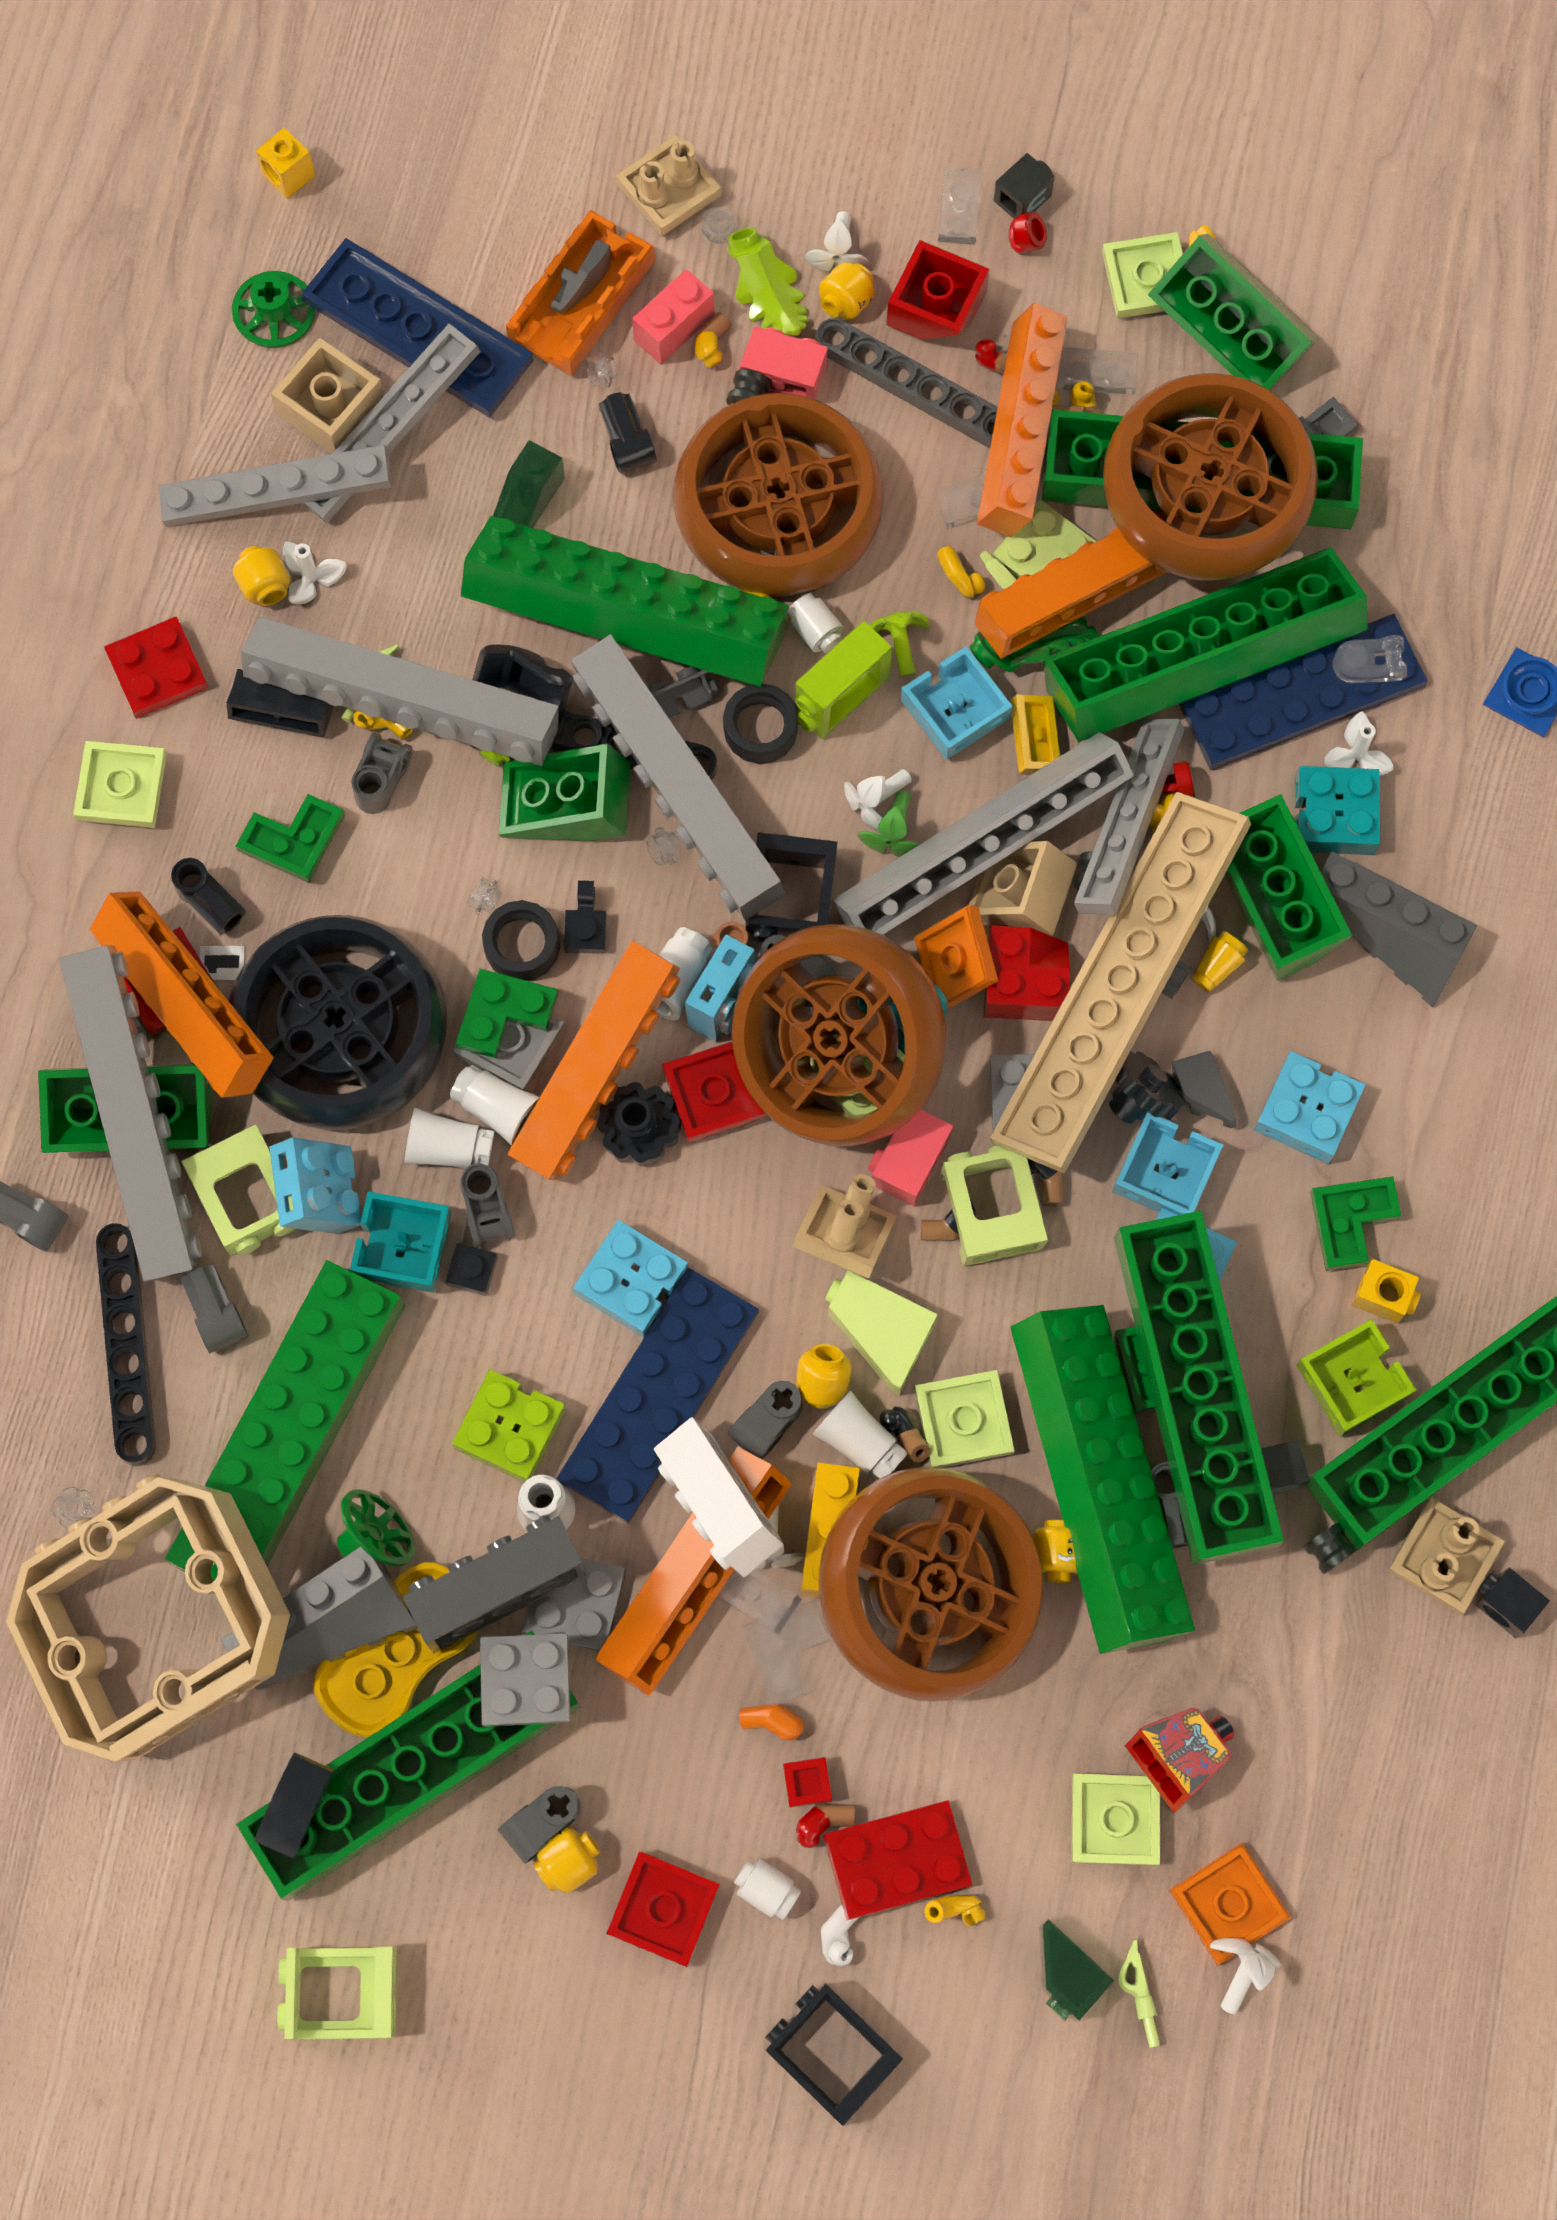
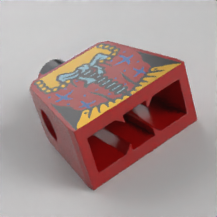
M1192 1707L1143 1726L1125 1744V1747L1173 1813H1175L1231 1758V1752L1224 1743L1233 1738L1234 1731L1230 1722L1223 1716H1217L1208 1722L1199 1709Z

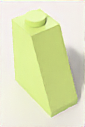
M847 1270L842 1281L835 1278L827 1293L825 1300L831 1303L828 1315L889 1390L899 1396L936 1324L938 1314Z

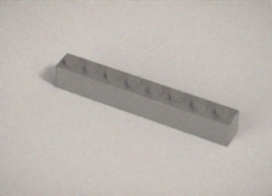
M258 617L241 650L243 676L257 683H267L287 689L297 695L304 694L324 700L333 706L347 707L363 712L370 717H380L400 723L407 728H417L437 734L443 739L457 740L473 745L483 751H493L510 756L520 762H530L542 766L558 731L557 705L263 617Z
M610 634L571 659L576 671L572 679L583 697L590 694L597 703L592 707L595 715L604 727L609 724L612 725L617 735L612 737L615 744L625 758L629 755L633 756L638 764L633 769L644 787L648 788L652 785L659 796L654 799L666 819L674 816L680 825L675 831L687 850L695 847L702 858L697 861V864L709 882L715 878L723 888L718 894L730 913L738 910L746 921L786 895L782 883L612 635Z
M1098 732L840 894L832 902L844 924L863 927L881 935L885 934L1126 782L1134 774L1119 743Z
M106 945L59 957L143 1281L192 1270L199 1266L197 1259L202 1258V1249L197 1234L191 1235L187 1218L192 1217L191 1206L185 1193L180 1194L176 1178L181 1177V1168L176 1154L169 1153L166 1138L171 1137L169 1122L165 1113L159 1114L155 1099L160 1097L158 1080L154 1073L149 1074L145 1057L150 1056L148 1042L143 1032L138 1033L134 1017L139 1016L138 1003L134 993L127 992L124 977L129 975L126 958L122 951L117 952L115 945Z

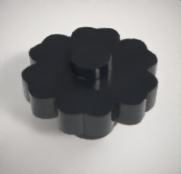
M1130 1051L1115 1079L1119 1085L1112 1092L1113 1098L1109 1101L1111 1110L1118 1118L1128 1124H1133L1136 1120H1143L1147 1112L1156 1118L1161 1115L1165 1119L1171 1120L1185 1105L1184 1100L1180 1097L1182 1090L1171 1075L1161 1070L1156 1061L1140 1051L1136 1053Z
M638 1082L630 1083L627 1087H618L613 1096L614 1101H610L606 1106L601 1104L600 1115L597 1119V1127L605 1135L603 1138L605 1150L612 1154L618 1162L624 1163L633 1158L635 1163L641 1167L647 1166L651 1162L661 1161L665 1153L664 1147H673L677 1144L678 1133L681 1129L680 1119L673 1113L675 1103L672 1097L665 1094L658 1086H652L645 1091Z

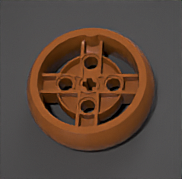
M1202 373L1180 377L1158 386L1140 398L1127 411L1115 429L1108 444L1103 469L1104 490L1110 514L1117 528L1132 548L1150 563L1169 573L1204 581L1226 580L1244 576L1261 569L1280 557L1293 544L1307 524L1314 508L1318 485L1315 451L1311 439L1296 413L1280 397L1267 388L1241 377L1219 373ZM1187 418H1218L1192 421L1179 427L1174 432L1162 428L1170 423ZM1254 433L1261 437L1275 452L1284 468L1288 483L1269 475L1265 452L1253 436ZM1228 441L1235 447L1226 448L1220 445L1219 442ZM1174 457L1181 460L1182 463L1172 464L1166 459ZM1132 470L1151 478L1156 501L1163 513L1168 517L1166 522L1154 514L1140 496L1135 486ZM1209 475L1214 476L1212 480H1207ZM1239 490H1250L1255 496H1244ZM1197 506L1202 512L1192 513L1186 507ZM1247 522L1261 527L1248 534L1232 538L1211 539L1202 537L1203 535L1228 533Z
M768 393L744 398L726 406L710 417L696 431L684 449L677 467L673 488L676 520L680 532L695 558L709 572L726 584L742 591L768 594L770 597H790L816 591L848 572L861 559L870 546L881 520L884 501L883 481L879 464L869 442L848 418L831 406L806 396L788 393ZM783 436L812 442L827 450L834 457L823 459L818 452L808 445L793 439L783 438ZM744 443L745 448L730 463L722 483L702 487L703 481L713 465L727 452ZM765 457H772L777 461L772 464H766L760 460ZM811 483H821L825 487L820 490H814L809 488L808 485ZM775 493H780L781 499H777ZM737 500H744L749 503L747 506L740 508L732 505ZM856 502L853 514L846 525L829 541L814 548L812 541L824 531L834 513L835 507ZM784 526H792L797 530L786 534L779 529ZM734 531L744 542L755 548L774 552L775 556L745 550L728 541L721 533Z
M826 924L805 928L788 935L767 950L753 965L740 988L735 1002L732 1017V1046L736 1065L745 1087L756 1104L776 1124L803 1139L829 1146L862 1145L875 1142L898 1131L929 1100L937 1086L944 1064L947 1043L945 1016L940 998L932 981L922 966L900 945L875 931L863 927ZM817 955H833L850 960L863 967V970L857 977L829 974L814 978L800 963ZM859 997L863 998L867 1004V1014H864L859 1008ZM806 999L813 1005V1016L806 1011ZM894 1003L904 1029V1063L896 1056L899 1044V1029L896 1016L891 1007ZM775 1010L781 1015L779 1022L778 1037L781 1054L786 1063L785 1066L780 1057L776 1043L774 1026ZM835 1029H837L840 1033V1036L837 1038L840 1041V1043L835 1038V1036L838 1034V1032L835 1031ZM864 1055L872 1062V1072L868 1071L864 1066ZM811 1057L817 1061L819 1073H816L811 1068ZM862 1093L878 1109L866 1114H846L829 1109L816 1102L815 1099L819 1094L845 1097Z
M922 1467L901 1470L889 1474L863 1489L845 1506L833 1523L826 1538L819 1565L818 1586L822 1614L828 1631L841 1654L858 1673L874 1685L893 1694L914 1700L935 1702L958 1699L973 1694L995 1682L1017 1662L1025 1651L1036 1629L1043 1600L1042 1565L1034 1538L1023 1518L1011 1503L991 1486L973 1476L950 1469ZM915 1498L936 1499L929 1519L907 1523L896 1529L888 1537L872 1530L880 1517L898 1503ZM979 1528L989 1541L995 1554L1000 1572L1001 1589L994 1587V1575L990 1560L981 1544L975 1539ZM943 1533L951 1540L952 1547L949 1554H946L941 1548L940 1540ZM890 1556L895 1557L899 1562L900 1569L897 1577H894L888 1570L887 1564ZM928 1576H933L932 1583L937 1585L935 1591H931L932 1584L927 1581ZM859 1577L868 1580L872 1607L880 1622L887 1629L883 1642L877 1637L865 1615L859 1592ZM966 1590L974 1598V1607L971 1612L966 1609L963 1603V1596ZM913 1613L919 1615L922 1621V1630L919 1634H916L911 1628L910 1621ZM974 1630L989 1636L979 1651L965 1663L946 1670H926L934 1649L954 1645L965 1639Z

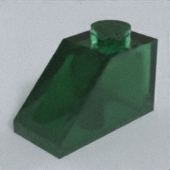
M528 440L508 471L493 516L509 519L514 523L534 528L565 479L563 458Z
M1048 1919L1039 1927L1043 1991L1050 1997L1045 2004L1063 2021H1066L1069 2017L1075 2021H1080L1114 1980Z

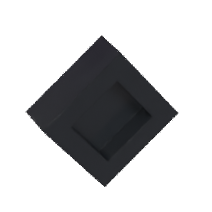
M457 1243L446 1277V1285L486 1296L498 1259L497 1254Z

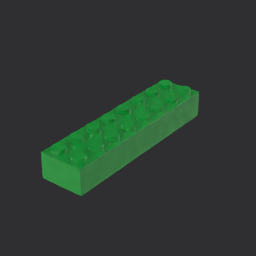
M1051 410L1047 433L1042 501L1108 507L1104 490V460L1111 437L1123 416ZM1176 421L1162 428L1174 432L1189 422ZM1254 433L1253 436L1265 452L1269 475L1288 483L1284 468L1275 452L1261 437ZM1308 433L1316 455L1318 485L1314 508L1305 526L1351 530L1359 510L1363 438ZM1228 441L1219 442L1220 445L1226 448L1235 447ZM1170 457L1166 459L1172 464L1182 463L1178 458ZM1132 470L1135 486L1146 505L1151 510L1155 509L1157 511L1161 509L1154 495L1151 478ZM1209 475L1207 480H1212L1214 476ZM1239 490L1244 496H1255L1250 490ZM1197 506L1186 507L1192 513L1202 512Z
M494 516L489 517L465 557L460 596L596 638L604 639L611 634L617 644L761 687L782 643L789 608L788 604L775 601L770 597H761L738 590L733 586L714 583L693 574H684L664 568L656 563H648L627 557L620 552L607 551L588 545L583 541H574L551 534L546 530L530 528L514 523L509 519Z
M1329 547L1043 658L1046 691L1049 696H1053L1055 706L1079 743L1089 739L1098 732L1105 733L1366 631L1367 595L1333 548Z
M1202 1210L1119 1227L1114 1240L1193 1565L1276 1548L1284 1540Z
M326 1260L204 1485L232 1495L266 1566L271 1561L405 1308L400 1295L329 1260ZM183 1527L178 1533L165 1560L173 1567L185 1572L187 1561L195 1552ZM214 1562L211 1567V1577L215 1581L218 1575V1568Z
M1557 1296L1309 1478L1310 1481L1306 1484V1487L1334 1524H1339L1342 1528V1534L1349 1543H1353L1357 1551L1557 1403Z
M1104 1305L1040 1311L1010 1326L1064 1526L1071 1532L1076 1569L1099 1653L1106 1654L1160 1644L1196 1631Z
M531 1630L530 1632H528V1633L525 1634V1635H535V1634H534V1632ZM479 1664L325 1765L334 1769L320 1808L314 1814L300 1852L295 1858L254 1841L269 1803L236 1825L280 1898L290 1901L558 1723L483 1727L481 1664ZM570 1690L571 1715L581 1709V1706Z

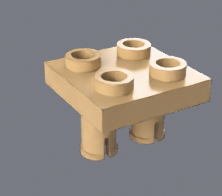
M676 135L615 175L618 187L661 237L722 196L720 185L695 158L693 144L686 140H680Z
M855 1175L847 1194L821 1184L796 1234L792 1247L870 1278L892 1231L897 1215L870 1205L876 1183L867 1175Z
M1430 1497L1387 1571L1459 1615H1463L1505 1541L1479 1526L1474 1519L1464 1517L1433 1497Z

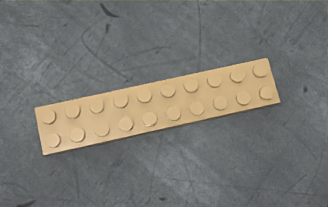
M1176 792L1128 881L1116 915H1110L990 1136L994 1145L1064 1174L1066 1173L1250 828L1251 822L1248 816Z

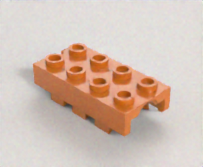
M590 210L506 324L507 337L532 352L535 356L572 377L654 264V246L630 232H627L625 239L617 235L615 223ZM596 240L609 245L610 268L599 284L583 300L566 312L560 314L552 310V301L562 287L561 275L563 269L566 267L578 273Z

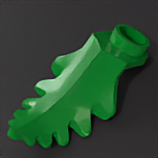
M1080 617L1077 621L1075 620L1002 659L980 631L974 636V642L970 645V650L983 666L992 668L994 665H997L1010 673L1024 664L1042 663L1043 658L1051 655V651L1060 652L1071 648L1070 645L1076 646L1101 635L1097 633L1094 626L1088 627L1086 618Z

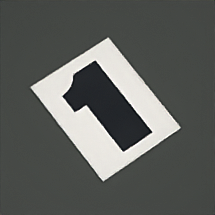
M200 946V960L213 981L236 980L244 966L245 946Z

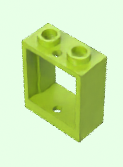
M865 621L861 622L795 683V706L798 723L808 733L814 731L822 740L890 678L892 646Z

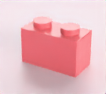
M686 269L632 318L634 341L661 365L715 316L714 293Z
M754 326L740 364V369L755 370L768 377L772 382L770 393L796 394L816 399L827 367L828 347L822 346L818 341L810 338L798 339L785 335L782 331L775 328L763 329Z
M920 1110L906 1125L889 1135L891 1139L885 1150L878 1148L873 1155L868 1170L873 1172L872 1179L876 1183L875 1187L915 1207L952 1136L953 1125Z

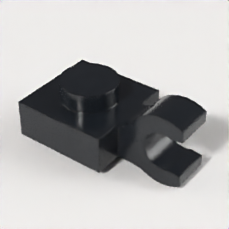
M578 880V910H565L564 951L565 953L605 954L606 911L595 910L594 881Z

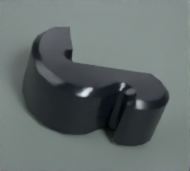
M501 644L488 645L480 650L472 680L497 688H505L517 694L557 705L558 713L565 710L573 682L571 675L565 669L547 666L545 660L538 654L524 648Z

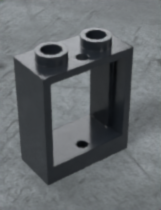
M757 833L756 846L767 862L824 869L817 922L764 916L756 913L745 922L746 931L750 932L753 940L763 943L768 937L773 935L787 937L805 928L828 924L838 841Z
M827 1984L820 1990L812 1985L795 2004L801 2010L790 2023L782 2018L765 2036L771 2043L765 2051L832 2117L844 2126L900 2064L903 2058ZM825 2001L881 2054L877 2061L837 2105L781 2051L786 2043Z

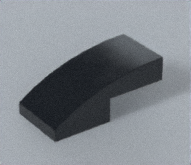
M294 1752L276 1787L254 1841L295 1858L300 1852L312 1818L320 1808L334 1769Z

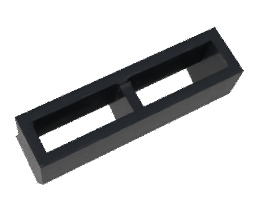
M237 669L233 686L226 702L228 719L323 738L334 708L333 705L328 704L324 700L304 694L297 695L287 689L267 683H257L250 678L244 677L242 669Z

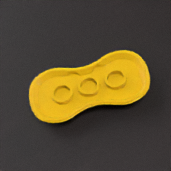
M420 1563L402 1572L394 1582L401 1595L404 1596L411 1592L409 1586L414 1582L430 1575L435 1580L450 1571L447 1567L437 1563ZM418 1628L407 1633L401 1630L386 1636V1641L370 1647L368 1644L347 1651L345 1652V1657L330 1662L328 1659L320 1662L313 1682L317 1702L325 1714L340 1728L352 1735L367 1738L405 1714L414 1692L423 1677L437 1664L464 1650L473 1641L477 1632L433 1654L424 1642Z

